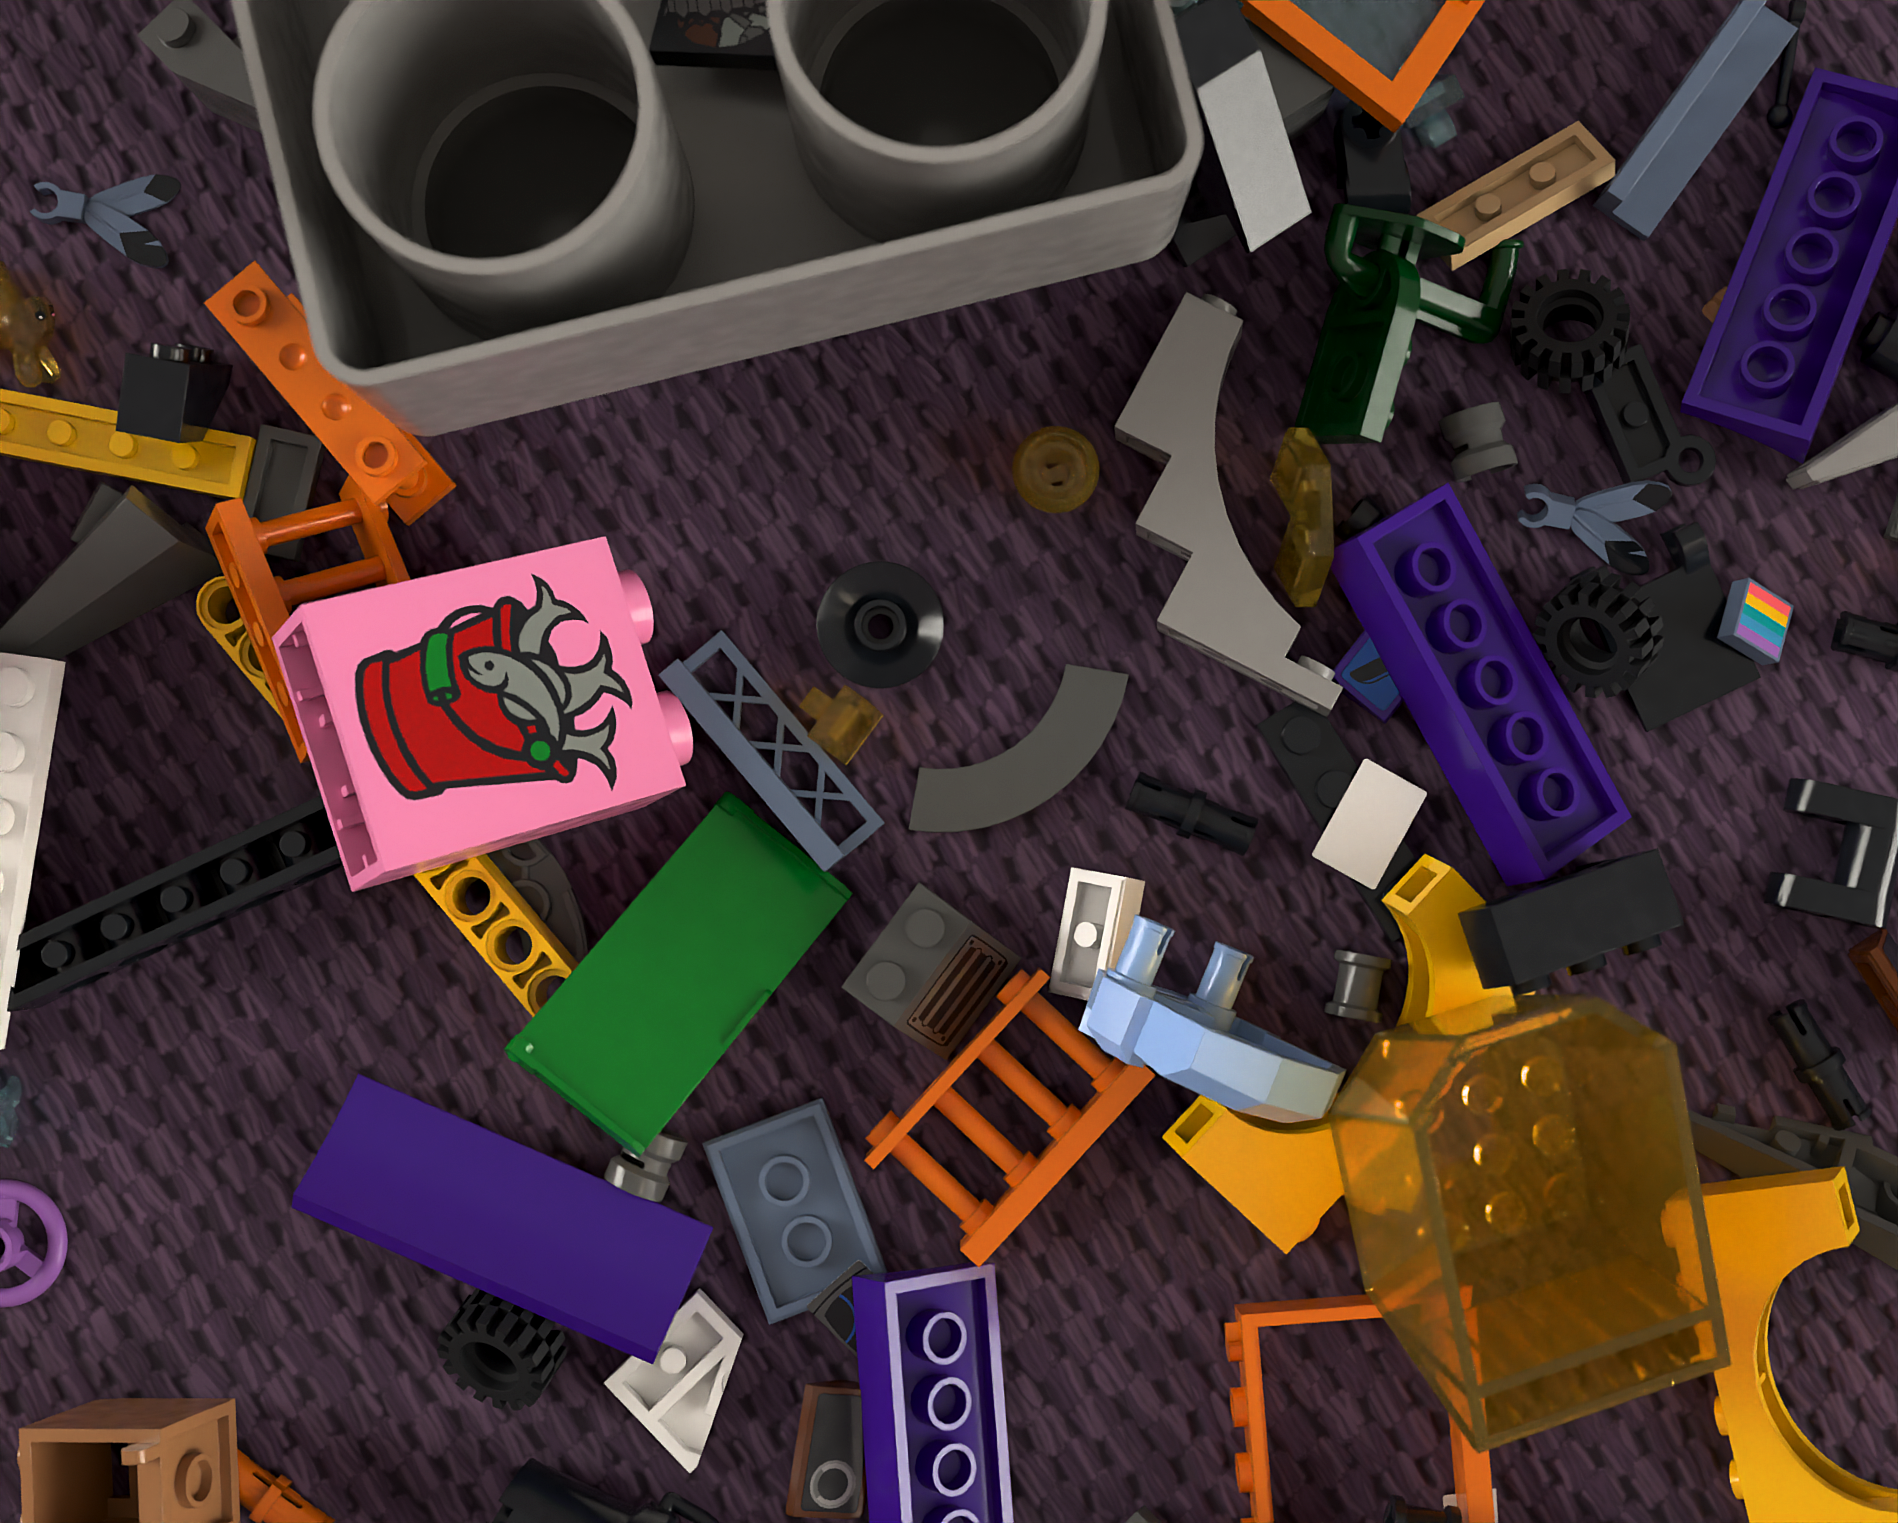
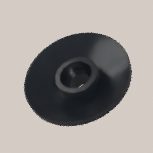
M876 561L860 564L847 570L829 586L818 609L816 627L823 654L830 665L841 676L860 686L886 689L901 686L914 680L930 666L942 643L944 618L942 607L935 591L922 576L912 569L897 563ZM876 616H886L893 622V631L887 638L877 639L870 634L869 623Z

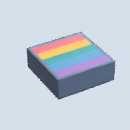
M1750 578L1732 581L1717 638L1761 665L1778 663L1794 606Z

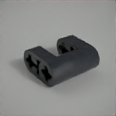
M1790 778L1783 811L1845 825L1833 883L1792 874L1770 872L1763 903L1859 926L1886 930L1898 875V799L1820 781Z

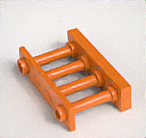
M255 260L204 302L207 308L376 506L386 499V502L400 519L410 526L457 486L413 434L398 428L323 367L314 351L303 304L293 293L286 296Z
M350 475L339 492L340 502L260 522L256 517L249 518L240 497L216 503L205 527L300 764L310 761L272 637L290 618L288 613H291L293 605L375 583L377 587L411 580L387 523L389 510L386 499L376 506ZM351 525L365 557L362 560L284 581L279 575L273 577L265 555L270 546Z
M1040 967L1031 976L1021 968L996 995L1004 1005L899 1118L890 1110L865 1137L873 1146L866 1154L864 1160L868 1165L875 1169L890 1153L962 1220L959 1227L966 1235L960 1240V1251L978 1267L989 1258L1156 1076L1146 1065L1141 1068L1123 1063L1116 1057L1112 1059L1107 1057L1038 992L1050 979V976ZM1019 1011L1026 1015L1093 1078L1090 1085L1097 1092L1081 1110L1073 1103L1067 1107L994 1039ZM976 1058L1049 1125L1046 1132L1054 1139L1038 1157H1035L1029 1150L1023 1154L951 1087ZM932 1106H935L1006 1173L1003 1180L1010 1187L993 1205L986 1198L981 1201L975 1198L907 1134Z

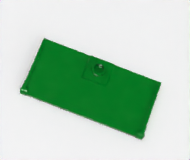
M730 792L723 793L713 805L714 808L519 1035H515L504 1048V1052L512 1062L519 1064L531 1075L534 1074L638 1158L853 894L843 883L828 871L824 872L814 860L757 816L754 810Z

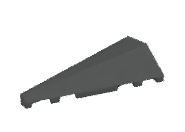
M131 485L52 571L50 570L0 623V652L58 660L223 573L210 540L187 521L180 525Z
M1662 1092L1650 1121L1663 1131L1742 1178L1845 1166L1860 1229L1851 1243L1898 1271V1156L1873 1146L1872 1136L1846 1130L1835 1131L1832 1127L1776 1115L1773 1117L1770 1129L1765 1130L1735 1123L1736 1110L1734 1106L1717 1103L1712 1118H1709L1674 1103L1673 1093Z

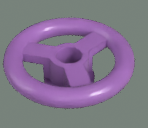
M0 1179V1238L5 1244L4 1254H0V1272L16 1266L31 1277V1279L21 1285L11 1288H0V1307L6 1308L32 1301L53 1284L60 1274L66 1259L68 1235L66 1224L59 1208L47 1194L29 1183L12 1179ZM20 1202L32 1208L44 1224L48 1241L45 1258L25 1245L23 1233L17 1227Z

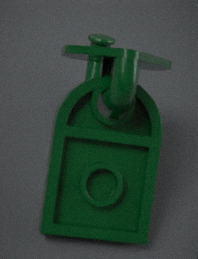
M1343 203L1334 204L1325 234L1324 253L1328 266L1340 284L1332 297L1325 316L1292 438L1315 445L1381 443L1384 431L1390 425L1394 415L1395 405L1393 399L1402 368L1411 355V335L1415 321L1472 344L1491 342L1501 328L1516 274L1519 249L1523 248L1524 242L1518 239H1505L1489 249L1488 270L1478 302L1419 277L1415 267L1417 260L1462 253L1466 242L1462 235L1413 215ZM1353 242L1376 250L1363 257L1351 253Z

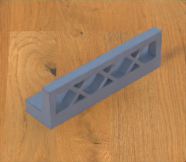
M1739 0L1619 167L1615 177L1609 181L1592 205L1641 240L1645 241L1656 228L1798 30L1794 25L1764 6L1767 0Z
M722 630L684 662L676 659L658 675L824 872L831 870L885 824ZM720 649L737 667L735 695L709 693L692 674ZM744 677L761 697L743 696ZM716 701L734 702L733 721ZM742 703L769 705L778 716L776 743L749 741L741 732ZM785 725L802 745L783 744ZM757 749L775 750L774 768L768 764ZM783 751L809 753L819 764L817 791L794 790L784 783L780 778ZM825 774L831 778L842 793L824 792ZM797 797L816 798L814 817ZM823 799L850 801L867 822L840 845H837L821 826Z

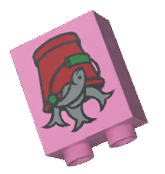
M606 536L302 604L272 637L352 892L643 808L686 786L680 766L689 763L693 753V736L690 722L682 703L674 693L668 690L656 693L641 645L650 641L653 634L654 621L650 598L642 580L634 571L630 569L617 571Z

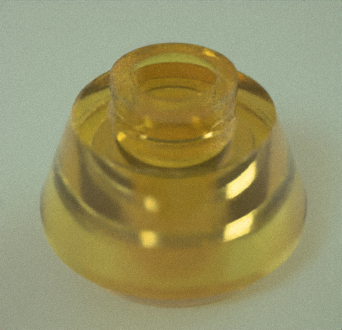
M1062 426L1041 428L1027 436L1019 445L1012 464L1013 481L1020 496L1032 507L1047 513L1069 512L1085 503L1094 492L1099 479L1098 456L1091 443L1082 434L1073 429ZM1057 464L1056 467L1046 468L1048 465ZM1063 482L1060 486H1052V483Z

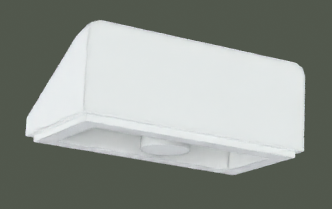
M1071 867L1048 992L1088 1001L1098 969L1107 971L1108 968L1115 969L1134 923L1133 918L1135 914L1139 915L1145 881Z

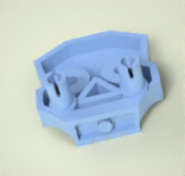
M1135 914L1133 918L1134 923L1115 969L1108 968L1107 971L1098 969L1078 1030L1095 1038L1102 1050L1123 1062L1141 1068L1144 1065L1151 1066L1161 1076L1235 1111L1282 1123L1321 1119L1332 1106L1346 1069L1282 1040L1281 1037L1257 1025L1236 1017L1237 1012L1232 1009V1006L1248 967L1253 962L1254 956L1216 941L1214 951L1196 994L1190 992L1187 997L1175 991L1152 985L1170 938L1173 937L1175 930Z

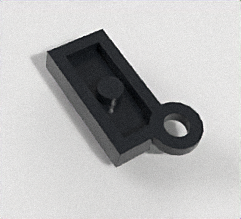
M1641 343L1627 349L1620 369L1618 370L1613 367L1612 378L1605 383H1602L1594 376L1593 389L1586 390L1584 393L1623 484L1644 481L1664 472L1668 479L1676 485L1691 487L1701 484L1711 476L1716 465V455L1713 447L1700 436H1680ZM1682 450H1692L1698 455L1700 464L1697 471L1686 472L1680 467L1678 458Z

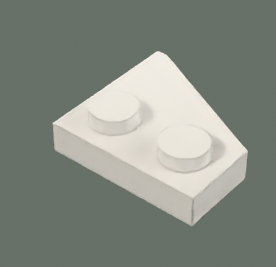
M700 1288L679 1307L653 1365L630 1355L604 1382L608 1389L689 1473L699 1463L744 1335Z

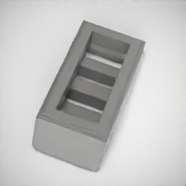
M1898 403L1883 409L1789 473L1786 481L1793 490L1797 488L1805 489L1898 458Z

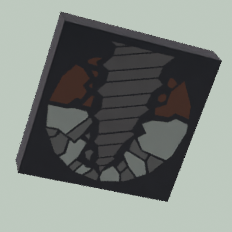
M661 0L649 48L650 55L656 66L779 71L768 21L767 0Z

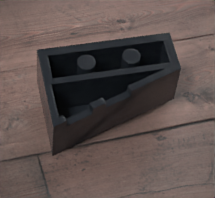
M1658 848L1591 862L1577 867V872L1561 878L1555 876L1538 882V886L1521 892L1516 891L1458 913L1483 989L1509 986L1512 996L1524 995L1552 985L1549 973L1565 967L1568 976L1582 974L1608 964L1604 953L1620 947L1623 956H1627L1662 945L1659 933L1684 925Z

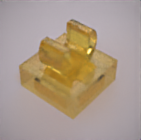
M847 685L842 687L834 700L813 686L799 705L802 710L817 720V723L807 737L846 766L884 716L864 697Z

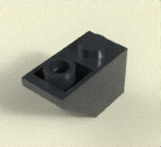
M151 342L150 353H125L116 431L176 443L203 441L229 387L233 365L213 361L214 349L182 343L170 345Z

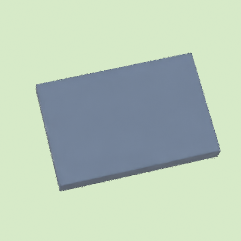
M823 1097L702 1143L769 1325L809 1310L807 1304L857 1260L862 1261L874 1274L888 1273Z

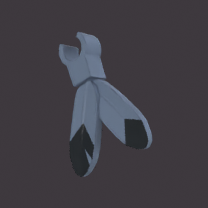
M158 174L143 176L99 192L90 199L85 194L61 190L50 182H40L34 185L43 196L56 194L58 198L56 208L49 213H41L35 208L29 211L39 221L49 225L57 224L61 221L87 223L100 237L137 264L150 268H163L168 264V255L162 243L148 230L129 217L167 204L178 194L181 188V183L178 179Z
M1649 480L1630 482L1577 499L1576 502L1574 497L1550 492L1548 488L1541 484H1528L1524 486L1525 495L1528 500L1539 498L1545 501L1546 505L1541 512L1534 515L1527 514L1523 509L1517 512V517L1521 524L1529 528H1539L1546 525L1570 529L1571 526L1573 532L1592 551L1620 572L1643 575L1649 571V560L1644 548L1614 522L1656 512L1672 497V491L1668 485Z

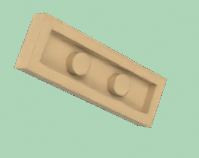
M1578 120L1416 216L1450 229L1465 238L1466 242L1462 253L1441 257L1453 271L1495 247L1502 240L1514 236L1615 177V159Z

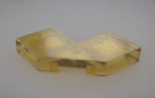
M1288 427L1270 477L1291 515L1274 564V569L1295 607H1316L1334 558L1331 464L1309 428Z

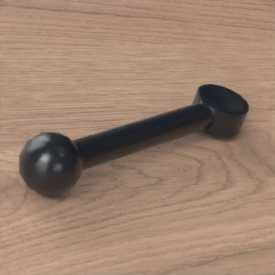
M1790 0L1787 21L1798 28V30L1783 49L1775 105L1767 113V122L1776 129L1788 126L1792 119V110L1788 106L1800 25L1806 13V0Z

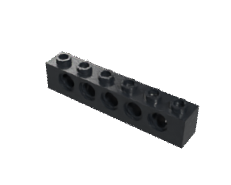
M322 796L313 798L20 934L17 943V950H20L15 987H10L7 1012L40 1008L343 867Z

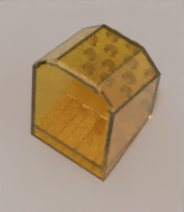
M1594 994L1495 995L1375 1033L1328 1111L1364 1289L1463 1435L1478 1454L1732 1365L1676 1043Z

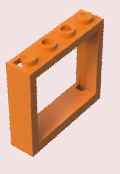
M1464 1287L1234 1304L1236 1322L1224 1324V1335L1228 1362L1239 1361L1241 1387L1230 1388V1409L1234 1428L1244 1427L1246 1452L1235 1453V1471L1239 1493L1250 1492L1252 1516L1240 1518V1523H1274L1258 1327L1440 1313L1457 1507L1461 1510L1462 1523H1495L1476 1297Z

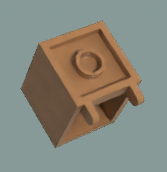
M235 1398L100 1399L19 1428L17 1463L21 1476L22 1514L20 1523H241ZM111 1443H128L127 1447L121 1449L122 1465H129L130 1495L113 1496Z

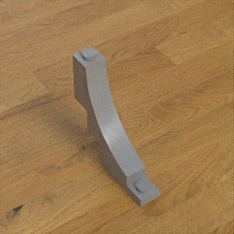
M1186 292L1114 426L1115 439L1166 466L1135 523L1136 535L1188 561L1157 619V631L1327 717L1343 687L1332 682L1335 672L1327 666L1305 656H1300L1297 663L1286 658L1301 626L1277 603L1254 572L1238 543L1228 518L1218 481L1215 455V420L1218 400L1229 363L1242 336L1243 320L1235 316L1237 310L1231 304L1219 297L1204 294L1200 299Z

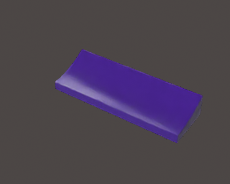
M1815 67L1682 400L1681 413L1706 420L1745 435L1802 464L1804 463L1898 221V88Z
M1449 483L1431 490L1386 518L1322 553L1364 630L1367 631L1385 668L1507 887L1547 879L1632 817Z
M359 1073L322 1146L293 1193L292 1208L652 1365L697 1271L714 1228L659 1203L630 1194L606 1180Z
M985 1261L978 1267L973 1262L918 1270L852 1276L859 1387L862 1399V1429L869 1523H1014L995 1263Z

